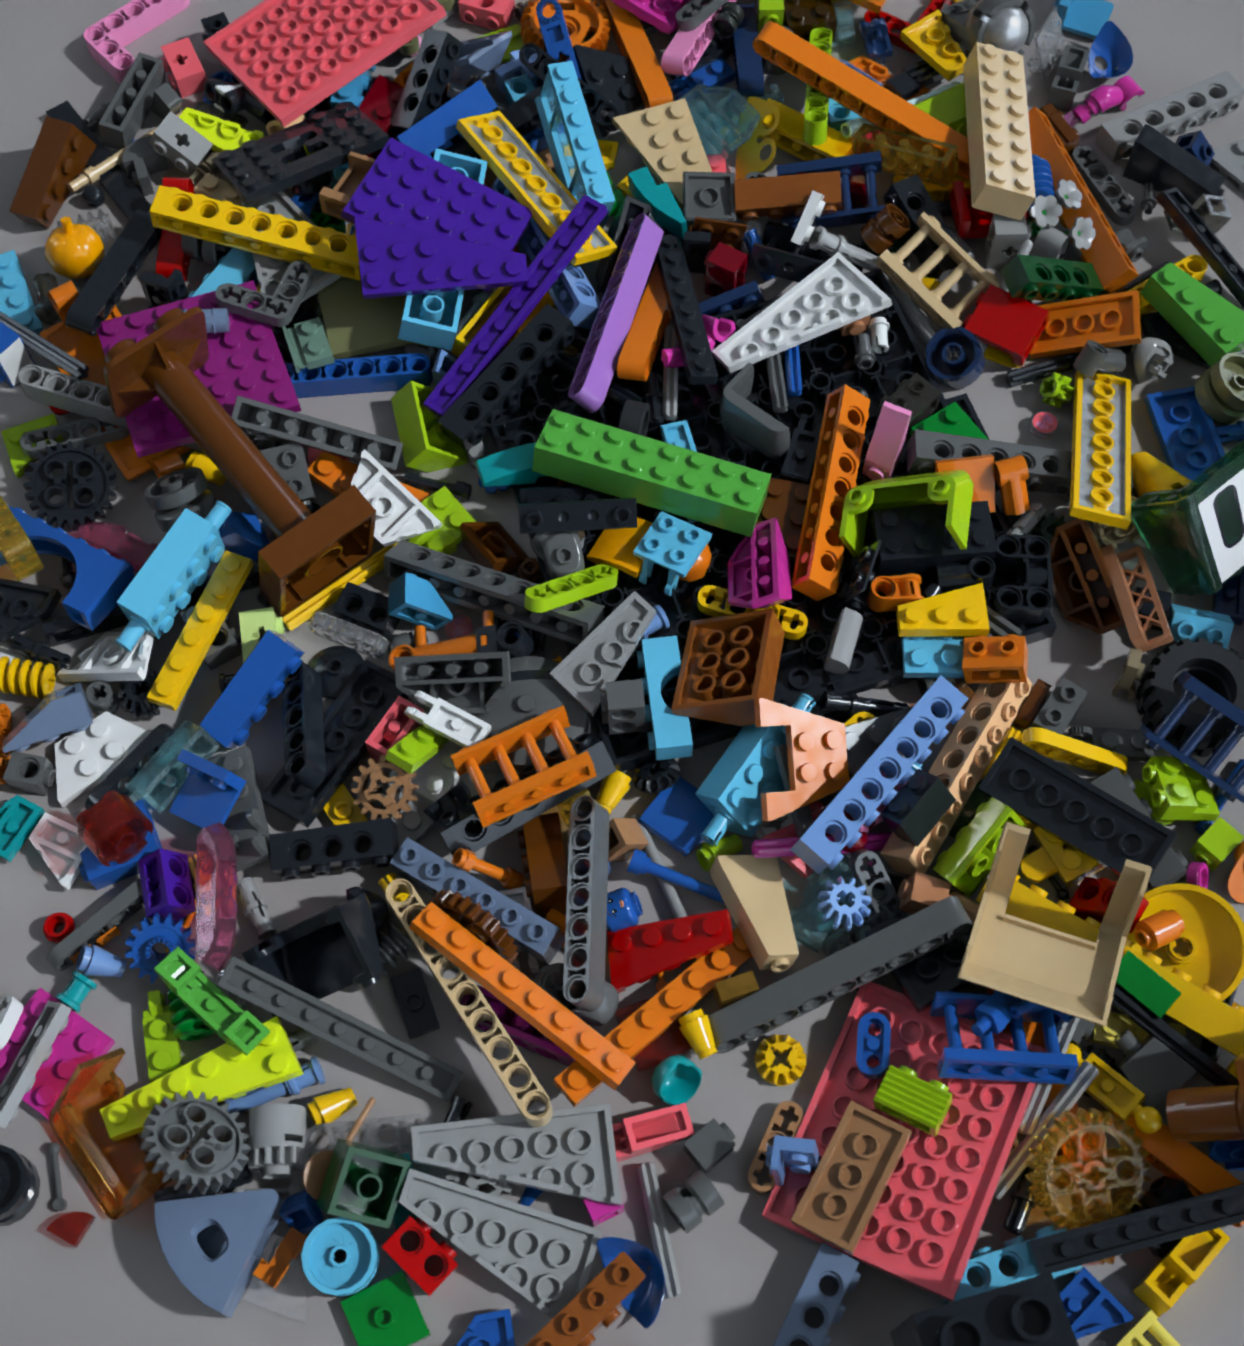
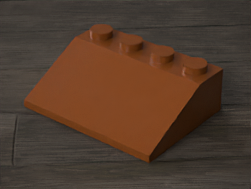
M773 608L690 622L671 709L673 714L737 726L755 724L754 699L764 698L773 701L785 634Z

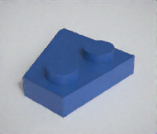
M1085 1267L1080 1269L1059 1292L1076 1339L1127 1323L1134 1318Z

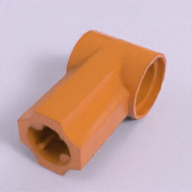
M1018 455L995 461V481L1000 487L1004 513L1015 516L1026 513V511L1030 510L1026 486L1029 471L1024 456Z

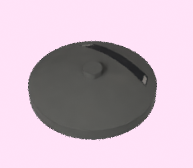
M523 656L510 659L511 683L489 713H475L471 715L491 725L492 730L486 738L488 739L540 716L547 710L563 705L570 723V727L565 728L564 731L570 742L573 743L576 737L585 733L588 712L551 678L549 673L559 663L543 657ZM553 734L536 741L544 759L547 758L551 751L559 748ZM525 747L508 754L514 769L521 770L523 767L532 764Z

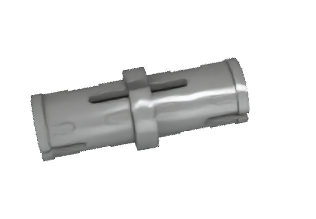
M246 877L237 881L234 887L243 903L244 908L242 911L244 916L249 918L258 940L268 939L275 934L276 929L266 910L268 908L266 901L261 899L252 877Z

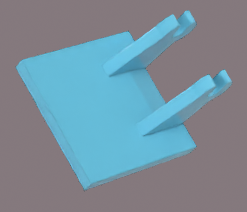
M661 511L633 551L634 556L643 559L639 582L646 584L647 577H651L654 563L669 569L664 593L671 596L672 589L677 587L679 576L685 578L712 538V533Z

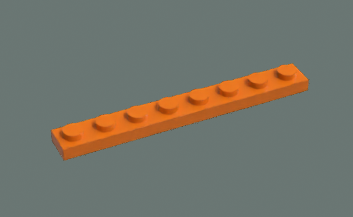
M430 902L411 922L410 930L614 1091L636 1062L434 903Z
M738 927L732 931V944L700 957L604 1038L628 1057L634 1058L678 1021L679 1018L714 990L716 982L728 979L753 958ZM577 1061L573 1062L553 1080L555 1086L573 1107L577 1106L604 1083Z

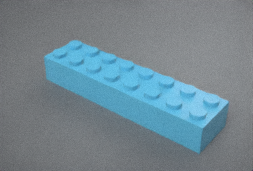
M436 148L434 160L484 184L488 161ZM464 290L406 295L398 339L452 351L457 334Z

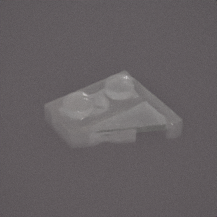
M272 1233L261 1256L268 1264L284 1239ZM302 1250L296 1259L292 1258L289 1262L290 1269L276 1290L254 1275L244 1301L306 1324L308 1318L305 1273L303 1272L301 1258Z

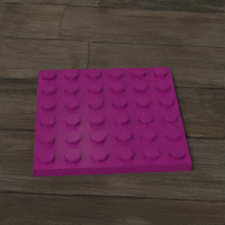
M254 281L238 284V286L257 291ZM216 291L102 321L97 332L105 356L115 344L124 339H133L137 343L153 333L155 322L171 309L189 310L193 307L218 309ZM255 301L247 304V307L251 309L261 306L259 302ZM228 312L230 332L207 333L209 359L194 374L230 416L237 395L290 411L300 412L299 400L271 326ZM158 396L125 416L138 458L195 442Z

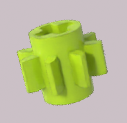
M1053 372L1052 377L1044 378L1039 393L1044 396L1042 402L1057 408H1061L1062 404L1070 402L1075 390L1069 384L1072 378Z

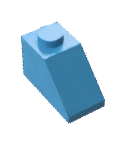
M405 572L389 583V615L417 625H424L426 628L437 631L453 620V614L430 581L420 578L413 573Z

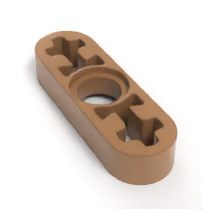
M784 1101L776 1107L750 1166L747 1183L750 1189L757 1194H767L773 1190L775 1185L774 1177L769 1175V1171L767 1177L772 1181L771 1183L764 1182L762 1186L756 1184L757 1177L753 1174L754 1172L760 1174L765 1165V1161H759V1158L762 1156L766 1160V1143L773 1139L774 1135L786 1136L780 1131L772 1130L773 1126L778 1130L781 1128L784 1118L779 1114H786L788 1109L794 1112L793 1117L797 1122L791 1121L786 1130V1134H792L794 1138L804 1118L802 1108L795 1102Z

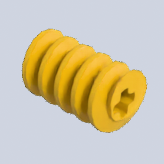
M3 656L0 659V691L2 693L9 694L11 692L13 695L20 696L23 694L25 697L34 696L37 699H43L50 692L54 691L56 676L53 664L48 663L44 669L43 663L38 661L32 666L31 660H25L21 666L19 658H14L11 663L7 656Z

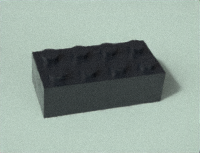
M988 501L972 502L967 550L959 548L945 526L948 504L873 510L869 525L871 543L874 544L878 540L882 541L875 560L877 577L909 573H935V565L968 562L979 555H985L994 561L998 550Z

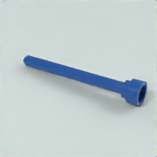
M635 848L626 872L636 876L639 873L642 875L648 873L725 904L716 887L651 862V858L646 856V852Z

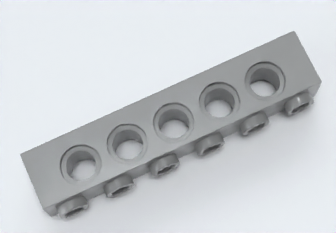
M1228 70L1102 123L1095 142L1112 162L1121 158H1128L1135 140L1145 124L1150 125L1171 139L1175 135L1184 131H1190L1200 124L1211 122L1223 114L1234 112L1240 106L1244 89Z

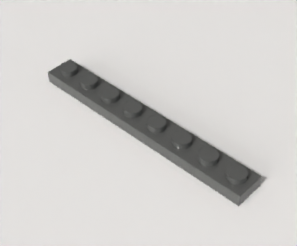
M234 956L218 983V986L447 1102L450 1101L464 1073Z

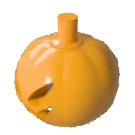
M70 217L61 218L62 227H58L51 232L44 246V255L47 262L56 273L66 278L79 279L92 275L104 258V243L101 237L88 225L72 223Z

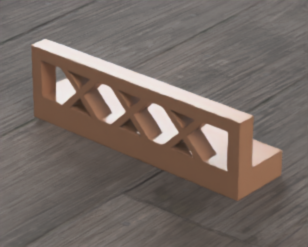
M1112 544L1101 548L1130 640L1135 648L1143 650L1144 653L1174 641L1141 545L1119 554ZM1138 556L1139 562L1134 571L1124 568L1123 562ZM1137 579L1147 582L1141 594L1131 590ZM1144 602L1154 604L1155 606L1149 617L1139 614V610ZM1152 625L1162 628L1163 635L1148 640L1147 633Z

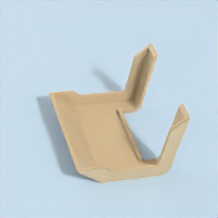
M1005 822L957 978L1106 1027L1126 939L1144 897L1152 868L1151 866L1126 859L1103 917L1096 943L1005 914L1031 832L1029 828Z

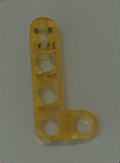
M0 495V552L13 575L20 582L45 568L29 537Z

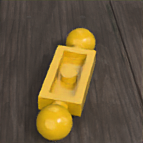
M1073 1043L1069 1044L1066 1054H1076L1078 1068L1083 1062L1088 1061L1099 1070V1074L1085 1092L1124 1123L1131 1115L1134 1116L1137 1128L1144 1133H1155L1161 1128L1162 1116L1160 1112L1151 1106H1141L1142 1102L1146 1099V1095L1093 1052L1084 1060L1080 1048Z

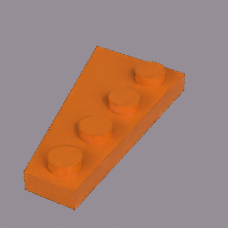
M323 451L311 464L308 471L310 479L337 497L351 487L353 475L357 472L359 465ZM400 482L420 502L430 496L427 492Z

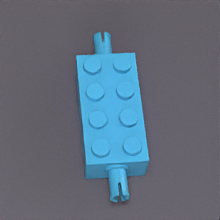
M217 500L205 519L187 508L184 509L117 600V604L129 620L125 629L115 640L119 646L131 652L145 631L159 639L163 633H167L171 629L174 617L180 609L186 608L191 600L192 592L197 586H201L205 582L210 567L213 563L219 562L224 554L225 545L218 530L233 512L228 505Z
M800 693L792 707L810 712L816 705V702L812 701L813 698L809 695ZM755 724L743 726L697 790L695 795L714 814L708 826L700 834L705 842L716 847L727 830L753 837L763 822L760 793L785 791L773 748L786 744L785 726L756 727Z

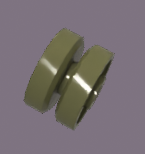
M1238 352L1227 353L1196 380L1194 386L1195 395L1200 406L1210 417L1218 422L1234 424L1244 417V354Z

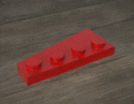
M724 909L630 926L617 932H610L608 930L607 941L611 985L615 987L618 993L626 990L625 988L633 984L646 982L652 979V976L665 970L671 971L690 959H698L732 944L733 934L730 912Z

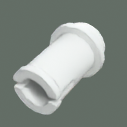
M884 317L872 318L868 325V330L871 332V349L876 354H882V347L884 353L889 350L887 331L890 328V324Z

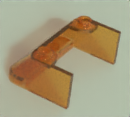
M123 1048L78 1064L49 1114V1124L53 1134L106 1216L112 1220L129 1214L153 1196L155 1192L173 1181L170 1178L163 1183L162 1177L165 1174L164 1172H151L155 1161H144L148 1151L140 1149L143 1142L137 1134L115 1142L108 1135L100 1109L124 1097L125 1085L122 1079L114 1072L125 1054ZM188 1147L179 1159L185 1160L191 1153V1149Z

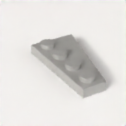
M632 592L549 673L551 678L593 717L601 704L600 694L606 693V682L616 680L654 619L656 610L637 592Z

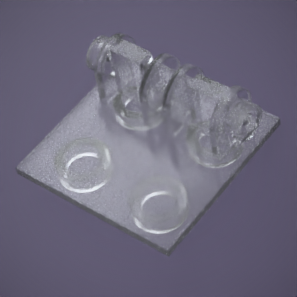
M1056 6L1052 8L1034 39L1036 50L1027 63L1028 71L1030 73L1042 72L1044 80L1047 79L1051 70L1055 68L1059 56L1066 47V40L1061 31V18L1058 17Z

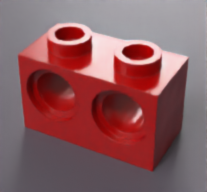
M1084 877L1069 902V905L1076 909L1074 915L1084 921L1087 917H1091L1102 923L1117 881H1111L1104 877L1099 879ZM1145 897L1142 899L1129 933L1131 934L1149 904Z
M409 1216L381 1247L430 1296L458 1266L453 1260L458 1254L444 1240L438 1244L430 1236L433 1232L431 1226L419 1217L414 1220ZM408 1230L415 1231L419 1236V1245L412 1251H405L400 1245L402 1234ZM431 1255H438L443 1261V1268L437 1275H428L424 1269L425 1260Z

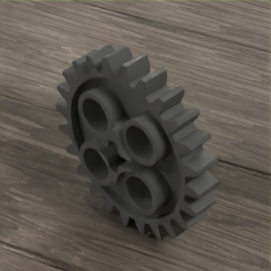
M188 1091L183 1099L176 1092L171 1100L164 1097L160 1105L155 1104L143 1124L145 1127L140 1137L144 1141L140 1149L148 1151L144 1161H155L151 1172H164L165 1174L162 1177L163 1183L170 1178L175 1180V1190L181 1184H185L188 1194L192 1192L195 1186H198L202 1195L206 1193L209 1186L216 1193L222 1184L228 1187L233 1179H237L249 1160L247 1155L251 1150V1146L247 1145L250 1134L242 1133L246 1123H236L235 1120L239 1113L233 1112L229 1114L227 1112L229 1103H225L221 1107L217 1105V1096H214L211 1101H207L204 1092H201L197 1099L194 1098L191 1091ZM212 1124L213 1126L210 1127L204 1138L197 1142L186 1159L180 1160L179 1158L185 1153L188 1146L195 1142L206 1125Z

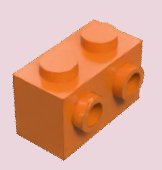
M1008 634L998 637L978 635L964 638L962 670L966 684L1027 682L1028 648L1025 636Z

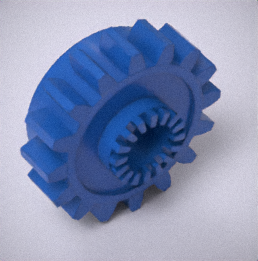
M155 913L151 921L146 917L142 918L140 922L142 928L134 925L131 933L135 937H128L125 943L132 948L126 951L125 957L134 958L129 968L135 969L139 967L141 969L138 975L140 979L148 974L150 975V983L154 984L156 978L159 977L154 968L177 947L181 948L191 959H195L196 952L190 948L196 946L197 940L189 938L193 929L191 927L185 929L182 926L184 919L172 920L171 913H168L166 918H160L159 913ZM160 942L165 943L168 946L169 952L158 953L153 945Z

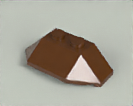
M1077 518L1056 527L1050 543L1051 567L1053 570L1052 591L1064 619L1101 635L1124 626L1125 622L1101 551L1102 547L1088 521Z

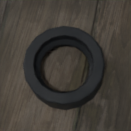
M627 400L623 406L618 429L646 437L650 416L649 404Z

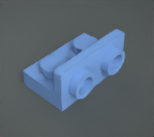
M774 1135L773 1146L768 1145L766 1166H769V1175H773L778 1186H784L786 1167H790V1171L794 1173L810 1174L811 1170L816 1171L820 1163V1155L815 1140Z

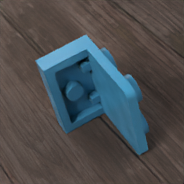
M1056 0L1053 7V12H1056L1053 27L1095 40L1105 22L1109 20L1114 5L1104 0Z

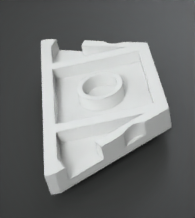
M365 449L360 455L361 461L357 472L353 475L351 486L355 485L376 510L374 538L383 547L439 529L442 526V523Z
M145 631L133 647V650L129 652L115 642L122 632H106L92 646L86 648L78 655L81 660L80 663L71 670L62 668L57 675L63 682H97L99 680L144 681L154 638L149 632Z
M105 711L94 718L93 724H90L86 730L71 733L55 743L57 800L64 808L98 786L151 732Z

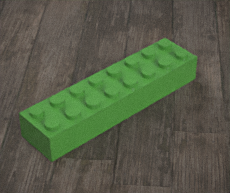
M555 409L552 410L535 444L532 467L533 472L619 498H636V503L748 537H752L766 499L772 475Z

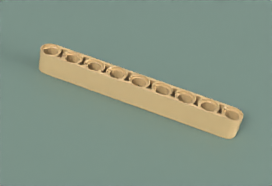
M405 879L391 881L386 888L385 895L396 918L524 1120L533 1127L545 1126L553 1116L552 1105L545 1090L474 980L440 952H426L430 945L409 929L411 922L426 907L413 885ZM400 893L409 894L405 901H394ZM455 968L459 970L456 977L452 979L443 978L444 972L448 969ZM467 994L476 997L474 1002L468 1006L459 1004L461 998ZM480 1022H492L493 1025L489 1031L480 1033L476 1030ZM501 1047L510 1050L509 1055L503 1060H497L493 1057L494 1052ZM518 1074L525 1075L528 1078L526 1084L522 1087H513L510 1084L512 1078ZM532 1103H544L546 1108L542 1114L533 1116L528 1113L529 1106Z

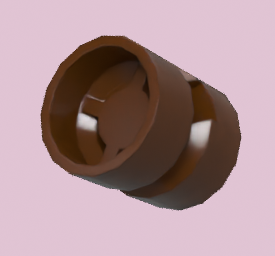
M888 203L876 214V218H871L861 227L860 233L865 243L874 252L882 254L886 249L888 250L894 245V239H901L911 229L908 218L897 206Z

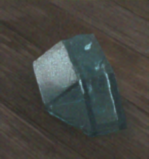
M698 84L680 98L686 99L695 125L724 158L735 152L750 139L761 118L760 114L735 88L707 87L706 85Z

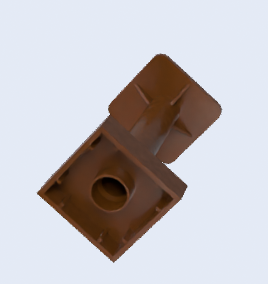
M193 307L186 312H183L180 308L171 309L155 322L153 333L137 343L133 339H124L107 352L105 356L107 364L104 366L103 372L112 411L118 418H122L156 396L160 398L277 538L258 551L260 594L271 607H274L275 612L280 617L284 616L372 554L376 510L356 486L353 485L312 514L194 374L209 359L204 312L200 307Z

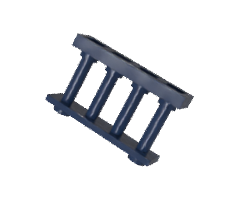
M881 151L776 165L777 176L840 171L842 210L833 214H821L820 217L815 216L812 227H815V229L819 226L827 229L864 224L871 218H876V214L885 206H878L875 174L882 172ZM863 175L865 176L867 207L852 209L849 178L851 176ZM789 215V218L781 219V224L796 228L801 216Z
M1184 670L1177 679L1184 687L1181 690L1182 696L1154 731L1142 724L1139 729L1146 736L1143 741L1156 751H1159L1162 747L1220 787L1218 792L1229 801L1234 802L1235 799H1238L1244 803V793L1239 790L1244 784V764L1229 782L1214 773L1244 736V711ZM1201 698L1209 704L1206 708L1208 712L1180 748H1177L1164 738L1193 701L1197 702ZM1224 716H1227L1234 721L1231 725L1233 729L1208 761L1202 765L1189 756L1218 718L1222 720Z

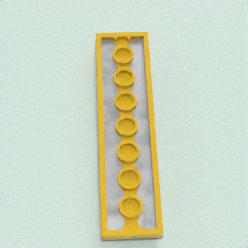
M500 111L458 119L456 129L484 161H488L487 165L518 202L529 208L532 218L551 239L578 204V200ZM598 225L570 263L573 266L609 257L616 253L618 247Z
M1076 371L1074 379L1069 516L1127 530L1131 522V379L1102 372H1096L1093 377H1088Z

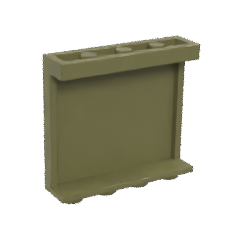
M344 276L314 294L319 298L317 317L324 320L322 325L334 359H344L405 346L406 344H414V342L398 339L406 295L363 299L361 280ZM417 343V346L429 348L427 345Z

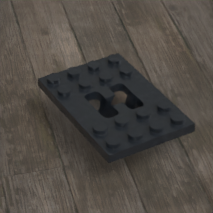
M351 101L341 102L329 111L317 112L312 115V118L256 141H246L237 149L222 151L211 160L218 173L242 200L249 205L289 187L297 195H309L319 192L323 187H327L330 184V170L349 163L348 154L351 151L361 155H368L384 148L390 138L385 131ZM303 144H305L308 152L312 154L307 155Z

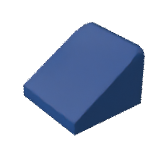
M305 1189L287 1197L279 1210L280 1215L289 1228L293 1227L302 1234L311 1232L314 1227L324 1222L321 1209L316 1204L317 1200L313 1199Z

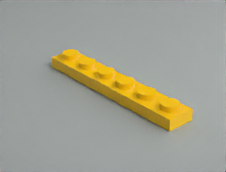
M225 550L147 695L150 703L173 711L178 709L254 565L252 559Z

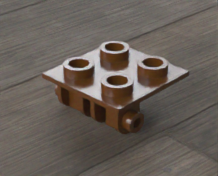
M695 217L693 225L689 227L690 232L701 231L711 233L710 249L713 250L719 242L740 250L747 229L746 224Z

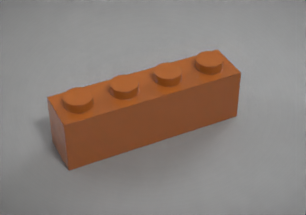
M840 171L734 180L735 211L738 219L743 221H755L758 217L781 219L784 215L792 214L796 217L802 216L812 190L824 195L822 201H825L826 204L821 214H833L836 211L842 210Z

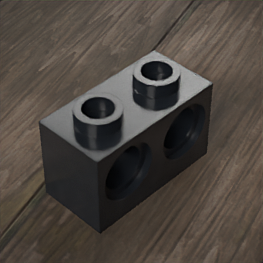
M347 582L332 609L335 621L339 627L346 631H352V629L358 631L372 641L380 640L388 643L400 621V618L388 614V597ZM351 608H359L355 612H348ZM377 618H385L381 622H373Z

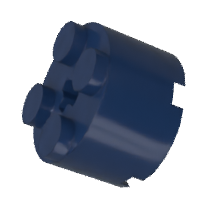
M962 327L945 328L935 333L926 346V363L935 379L943 386L956 390L964 389L975 382L983 371L986 361L984 352L977 338L969 330ZM953 356L959 357L957 360H954V359H953V360L951 361V357H953Z

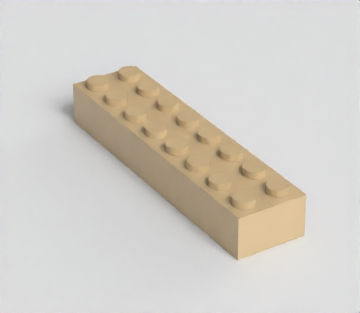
M976 42L963 65L972 207L1021 221L1036 198L1023 55L1015 51L997 48L991 44Z

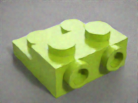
M1151 756L1143 767L1142 778L1147 784L1152 805L1156 808L1160 820L1216 821L1221 814L1206 777L1187 764H1181L1178 758Z

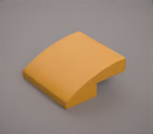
M637 517L638 528L604 529L587 555V560L597 565H612L637 578L642 571L643 559L634 556L633 551L653 523Z

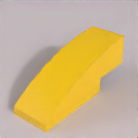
M1220 1228L1180 1238L1132 1292L1160 1317L1171 1309L1186 1289L1200 1277L1230 1238Z

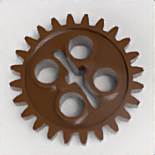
M441 889L429 901V903L432 902L511 965L516 960L519 953L516 951L518 947L513 944L514 938L507 935L508 929L501 927V921L494 918L490 911L482 910L480 903L475 905L468 896L464 899L458 891L454 894L450 889L447 891Z

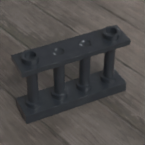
M768 221L765 226L763 245L753 244L748 269L799 283L831 257L820 249H811L809 242H804L803 246L791 242L796 228ZM850 243L866 251H868L869 247ZM850 262V263L853 264L861 273L863 272V269H864L863 267H860V266H858V265H856V264Z
M580 485L520 488V504H518L520 534L638 528L636 498H619Z

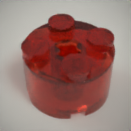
M114 790L106 793L102 800L94 804L89 810L81 812L76 818L79 838L101 864L105 866H110L108 862L116 861L118 864H122L134 858L148 843L145 840L148 831L151 834L153 831L152 822L128 796L119 794Z

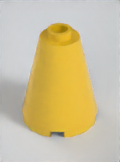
M1136 452L1131 455L1134 490L1139 500L1146 504L1149 514L1147 517L1156 527L1168 526L1167 521L1173 519L1178 512L1184 513L1188 508L1193 509L1199 499L1196 492H1200V489L1192 480L1148 452Z

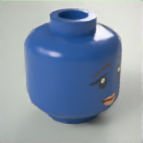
M619 888L608 892L606 928L610 932H617L630 926H636L639 923V916L643 915V909L636 892H630L627 888Z

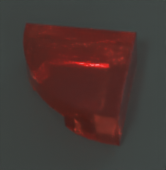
M79 1211L66 1213L55 1219L46 1230L69 1244L78 1247L96 1217Z

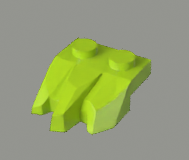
M444 486L421 502L442 523V526L439 529L410 538L408 542L451 555L457 551V544L462 541L460 531L462 522L476 521Z

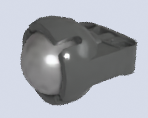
M962 0L944 7L941 11L942 21L950 28L952 39L967 48L969 53L972 51L975 43L980 42L991 44L1003 50L1015 51L1023 55L1024 51L1021 48L1024 44L1029 46L1034 38L1035 16L1032 8L1025 0Z

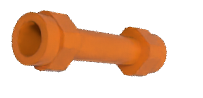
M458 848L453 855L452 864L466 872L472 869L500 881L504 888H520L523 884L524 875L510 867L504 870L478 859L473 851Z

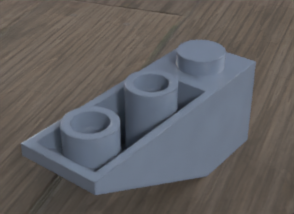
M81 682L50 692L3 739V752H21L29 748L30 744L39 741L43 743L51 742L59 738L60 734L69 731L78 733L86 730L90 724H93V713Z

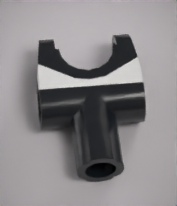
M233 75V82H225L215 78L205 81L204 91L208 100L223 113L232 115L245 110L266 125L270 120L274 119L265 107Z

